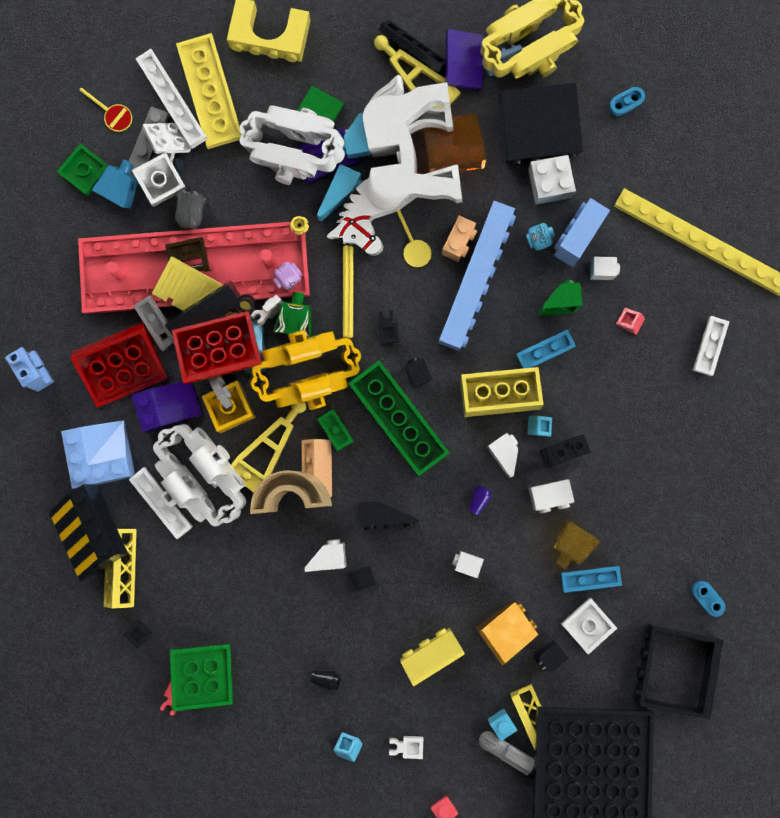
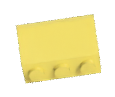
M450 628L439 630L435 633V638L431 640L427 638L418 644L420 647L416 650L409 649L402 654L401 664L413 686L465 654Z

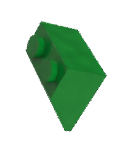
M574 280L563 281V284L559 285L540 308L538 316L576 313L582 306L580 282L574 283Z

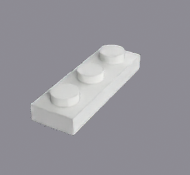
M714 316L708 318L693 371L713 376L729 321Z

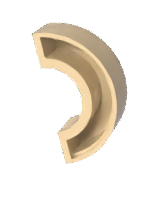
M279 471L269 475L258 485L251 500L250 514L278 512V504L281 498L291 491L302 498L305 508L332 506V502L326 487L315 476L302 471Z

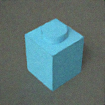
M504 708L488 718L489 724L500 741L517 731Z

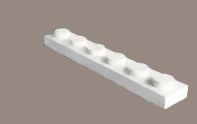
M152 49L137 57V62L189 146L193 149L208 138Z

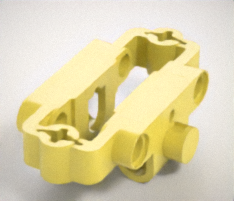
M532 0L520 8L518 5L511 6L504 13V17L493 22L486 29L489 36L483 39L480 49L483 56V67L488 71H492L496 77L500 78L512 72L516 79L525 74L531 76L538 71L542 77L549 76L557 69L554 62L558 59L559 55L572 48L578 42L575 35L580 32L584 23V18L581 14L582 5L576 0ZM556 10H562V20L566 25L570 26H565L556 32L552 31L524 47L521 52L511 57L506 63L503 64L501 62V51L495 46L506 41L509 45L516 43L535 32L542 23V20L551 16Z

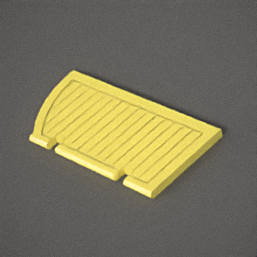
M171 256L152 294L164 301H167L168 297L174 299L171 305L183 311L223 284ZM240 302V306L243 309H251V305L248 302ZM230 311V312H228L227 314H225V316H230V315H234V314H237V313H236V312L232 313V312Z

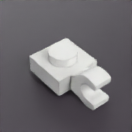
M277 295L269 298L264 306H262L263 310H255L252 313V319L254 320L260 316L261 318L257 323L259 326H262L268 318L272 319L280 312L282 300Z

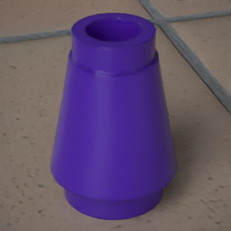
M478 485L477 489H474L469 511L479 515L492 498V491Z

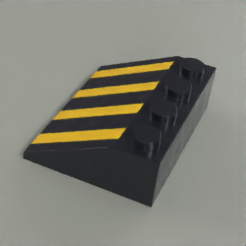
M81 485L67 494L49 513L80 582L128 554L97 485Z

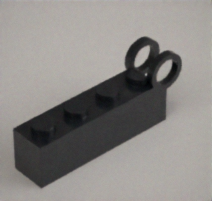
M230 280L169 319L165 326L172 335V330L226 317L225 314L230 311L237 314L249 311V314L252 315L256 307V300L250 294L240 295ZM240 302H248L251 305V309H243L240 306Z

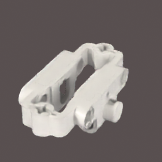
M271 105L267 113L258 111L250 113L248 119L240 125V132L242 134L240 144L251 153L249 159L256 164L270 167L276 172L275 179L286 185L291 184L293 177L303 180L306 177L314 178L317 170L331 172L335 169L336 164L340 163L345 156L342 149L344 139L337 130L333 129L334 122L328 118L317 116L314 111L307 108H302L299 112ZM262 125L280 130L292 140L313 145H319L321 140L325 141L322 145L323 158L319 159L313 155L303 153L302 150L269 142L268 144L261 143L260 141L263 137Z
M182 424L162 430L158 435V441L153 445V450L160 459L155 464V467L164 479L161 482V485L165 488V491L161 494L164 503L170 507L177 504L179 508H187L197 521L203 522L207 519L212 526H219L239 518L241 509L246 505V499L239 490L245 486V483L228 462L230 459L228 452L222 446H216L205 431L199 427L192 431L188 425ZM182 437L187 447L193 453L189 460L206 482L218 485L224 494L233 501V503L222 506L218 513L207 497L208 494L191 472L167 449L168 446L180 443ZM235 508L229 516L225 517L231 509Z

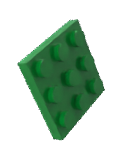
M230 644L170 649L172 711L233 705Z

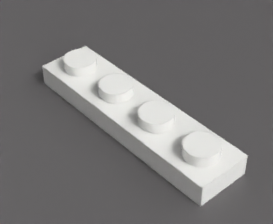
M143 467L129 479L176 539L182 537L193 527L176 505L170 507L164 503L161 498L164 490L146 467Z

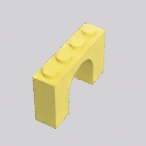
M235 1L227 36L231 49L237 52L242 50L248 51L253 55H268V57L273 59L284 58L289 62H302L311 21L309 11L291 8L284 33L276 39L265 40L259 38L253 32L257 12L255 1Z

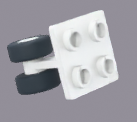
M176 123L143 124L142 128L154 152L157 154L153 155L152 159L166 152L178 175L183 173V160L177 153L190 152L191 147Z

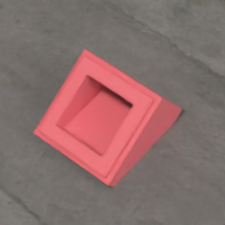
M624 308L616 324L633 334H637L645 318L642 313Z

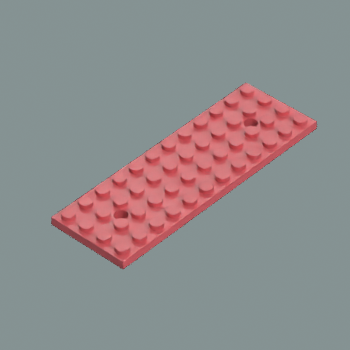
M291 222L79 238L82 313L135 310L133 305L150 295L159 308L175 307L171 305L174 299L168 297L167 301H164L152 294L168 264L165 245L198 237L204 238L211 271L199 272L223 285L231 280L241 295L250 294L256 301L268 300L275 295L280 299L292 298L293 292L304 293V297L310 296L306 234L303 232V234L297 235L290 228ZM200 258L183 263L191 266L202 263V260ZM284 262H289L290 264L293 262L302 273L300 275L301 281L290 290H286L283 287L279 289L273 281L275 278L274 270Z

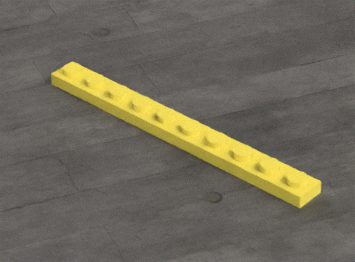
M624 188L614 207L780 296V272Z

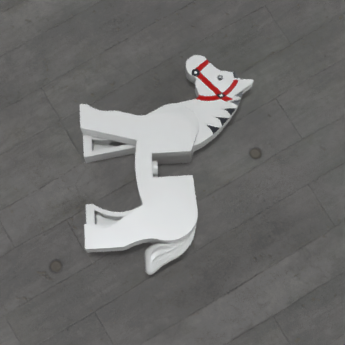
M396 75L371 98L363 112V123L368 148L373 158L397 154L399 164L371 168L369 178L352 192L341 209L335 229L327 235L329 239H340L344 245L355 244L361 247L367 254L376 256L382 252L383 243L375 236L372 220L399 211L417 197L433 200L449 199L456 203L462 202L458 164L427 174H417V158L411 138L412 133L428 127L439 128L447 132L454 131L447 82L417 87L404 94L403 78L400 75Z

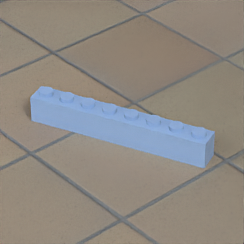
M493 201L439 339V344L460 351L461 347L465 348L469 339L466 336L468 329L472 330L476 319H473L474 313H479L483 303L479 300L482 294L486 295L489 284H486L488 277L492 278L496 267L493 264L495 260L499 261L503 250L500 249L502 243H506L509 233L506 232L507 228L513 225L516 215H513L515 208Z

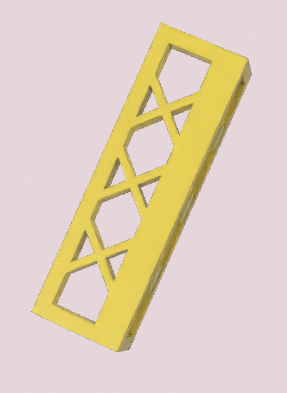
M117 529L121 538L122 533H130V541L125 546L129 555V561L124 565L120 558L105 567L104 607L112 609L134 607L136 529ZM126 571L129 575V580L123 584L120 578ZM124 591L128 594V603H120V595Z
M529 684L511 692L510 695L535 750L536 729H534L532 724L536 725V722L530 720L529 714L531 708L536 710V707L533 706L534 701L537 706H541L532 684ZM530 690L533 696L530 704L522 702L519 695Z

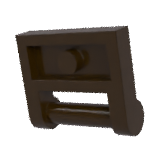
M203 237L165 245L168 262L171 256L182 262L201 258L202 263L191 265V267L198 271H211Z

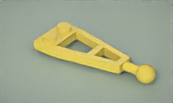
M379 35L375 38V48L380 51L384 50L391 57L389 63L396 73L403 78V83L409 91L416 88L411 81L421 72L439 84L445 83L443 76L401 49L396 52L389 45L386 36ZM400 59L414 67L408 75L399 65L398 61ZM448 86L451 105L460 96L461 92L456 87Z
M306 402L292 404V410L285 419L280 417L238 455L231 464L244 481L245 486L252 492H255L258 485L272 474L294 427L291 422L297 414L303 413L306 410ZM283 425L286 427V430L279 445H277L268 437L279 426ZM262 442L275 450L264 475L243 461Z

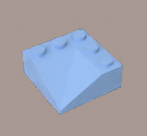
M124 420L61 431L72 489H77L83 484L99 485L131 478L135 475Z

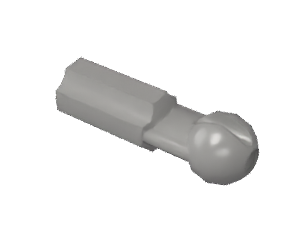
M491 731L483 732L480 735L479 745L483 750L489 751L527 776L534 768V758L504 740L500 741L498 736Z

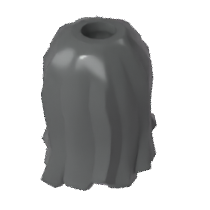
M181 190L176 193L177 207L175 220L179 227L183 229H197L201 224L203 207L207 199L196 191H193L191 194Z

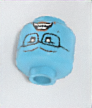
M541 223L529 228L526 236L530 247H534L538 251L553 244L552 238L555 237L552 226L548 228L546 223Z

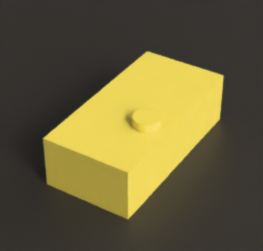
M538 367L461 375L460 383L464 417L541 410L544 405Z

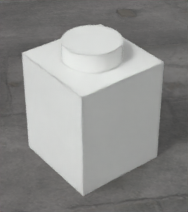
M593 257L590 261V280H613L619 275L620 264L617 263V257Z
M460 551L459 555L455 554L452 565L455 566V571L478 578L484 559Z

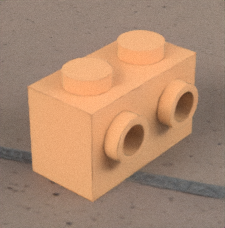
M459 215L443 247L442 255L458 263L461 256L465 258L469 249L467 244L469 240L473 241L477 230H475L476 223Z

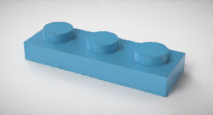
M567 329L517 353L516 357L522 369L533 368L575 348L576 345Z
M620 566L560 572L564 593L622 586Z

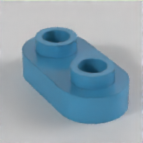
M632 87L612 98L609 104V111L614 116H622L639 107L645 99L644 91L639 87ZM618 105L621 109H616L615 106Z
M697 581L692 585L691 593L708 615L718 617L724 613L725 603L709 583ZM702 588L706 589V593L704 595L701 594ZM717 603L718 609L714 610L713 605Z

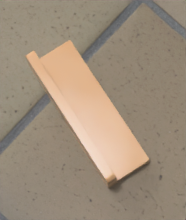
M326 439L302 440V472L309 473L319 479L326 487L330 497H332V442Z

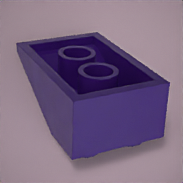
M183 381L131 395L142 432L151 433L203 416L193 383L184 385Z

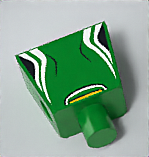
M293 292L292 303H282L274 332L290 334L305 330L307 337H312L311 306L303 305L304 293Z

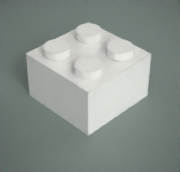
M568 155L530 163L528 172L535 205L570 199L574 196L576 189Z

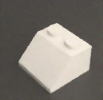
M166 152L132 170L153 207L176 196V193L181 190H186Z
M340 539L328 540L327 544L323 545L307 564L305 572L345 568L347 566L345 542L340 543Z

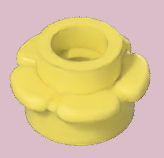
M294 217L290 223V228L295 234L301 235L303 232H307L309 228L308 221L305 217Z

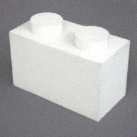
M569 479L529 488L533 510H539V513L550 512L551 507L558 506V509L570 507L569 503L574 502Z

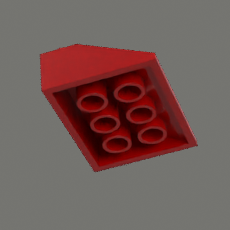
M249 311L172 330L184 385L262 365Z
M144 322L73 351L70 357L97 408L168 379L155 344Z

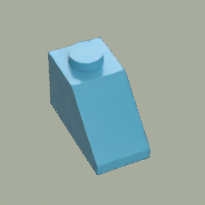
M363 113L358 114L344 135L345 142L342 149L347 154L348 159L370 155L363 123Z

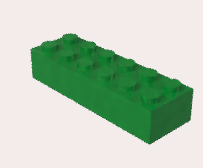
M380 360L348 383L418 477L450 453Z

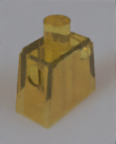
M566 520L554 546V549L561 553L556 564L563 569L567 568L570 561L580 565L601 541L570 520Z

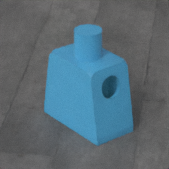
M123 159L120 168L109 165L92 191L123 208H131L138 185L137 178L130 175L134 164Z

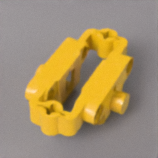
M305 330L288 334L290 343L261 351L263 357L262 365L250 368L252 376L249 379V385L257 392V396L262 401L275 400L277 408L303 402L308 403L309 410L321 408L326 405L324 396L347 388L346 378L359 373L358 362L361 359V353L358 349L354 348L353 342L350 339L339 338L335 340L333 331L308 338ZM342 345L343 350L340 357L348 365V370H339L328 374L321 373L288 383V386L275 389L271 393L266 392L269 381L264 375H261L260 369H268L279 365H293L321 357L322 353L337 349L338 346ZM350 353H354V356H352L351 359L347 358V356L350 355ZM257 377L263 381V383L260 384V389L258 386L254 385V383L257 382Z

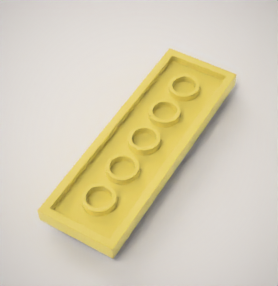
M212 33L176 43L201 129L208 138L205 140L207 148L211 149L240 140L242 135Z

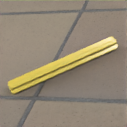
M350 245L343 247V338L348 339L353 338V246Z

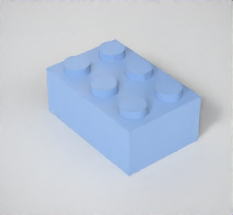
M591 198L587 204L583 202L564 231L565 234H562L554 249L557 251L554 256L573 267L610 210Z

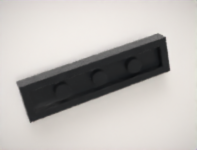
M390 20L381 23L379 31L387 39L395 41L401 49L412 53L415 59L423 61L433 71L440 72L445 68L446 59Z

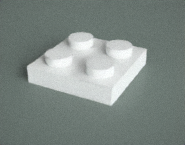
M591 598L587 599L561 623L587 654L591 653L617 629Z

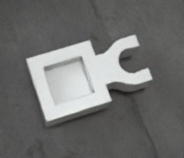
M404 736L403 741L390 738V744H396L397 748L394 750L389 749V755L403 753V758L423 759V737Z

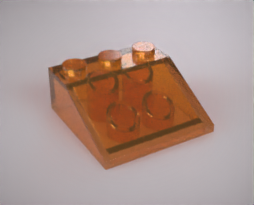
M476 113L452 117L454 131L451 132L434 127L422 129L429 173L457 164L459 172L485 168L486 154Z

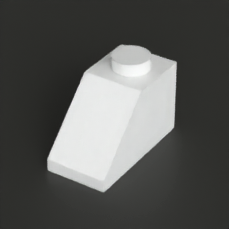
M506 433L488 445L487 449L506 476L511 478L515 472L518 447L516 445L518 442L512 434L509 436Z

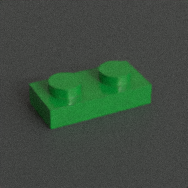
M334 409L317 419L337 451L354 442Z

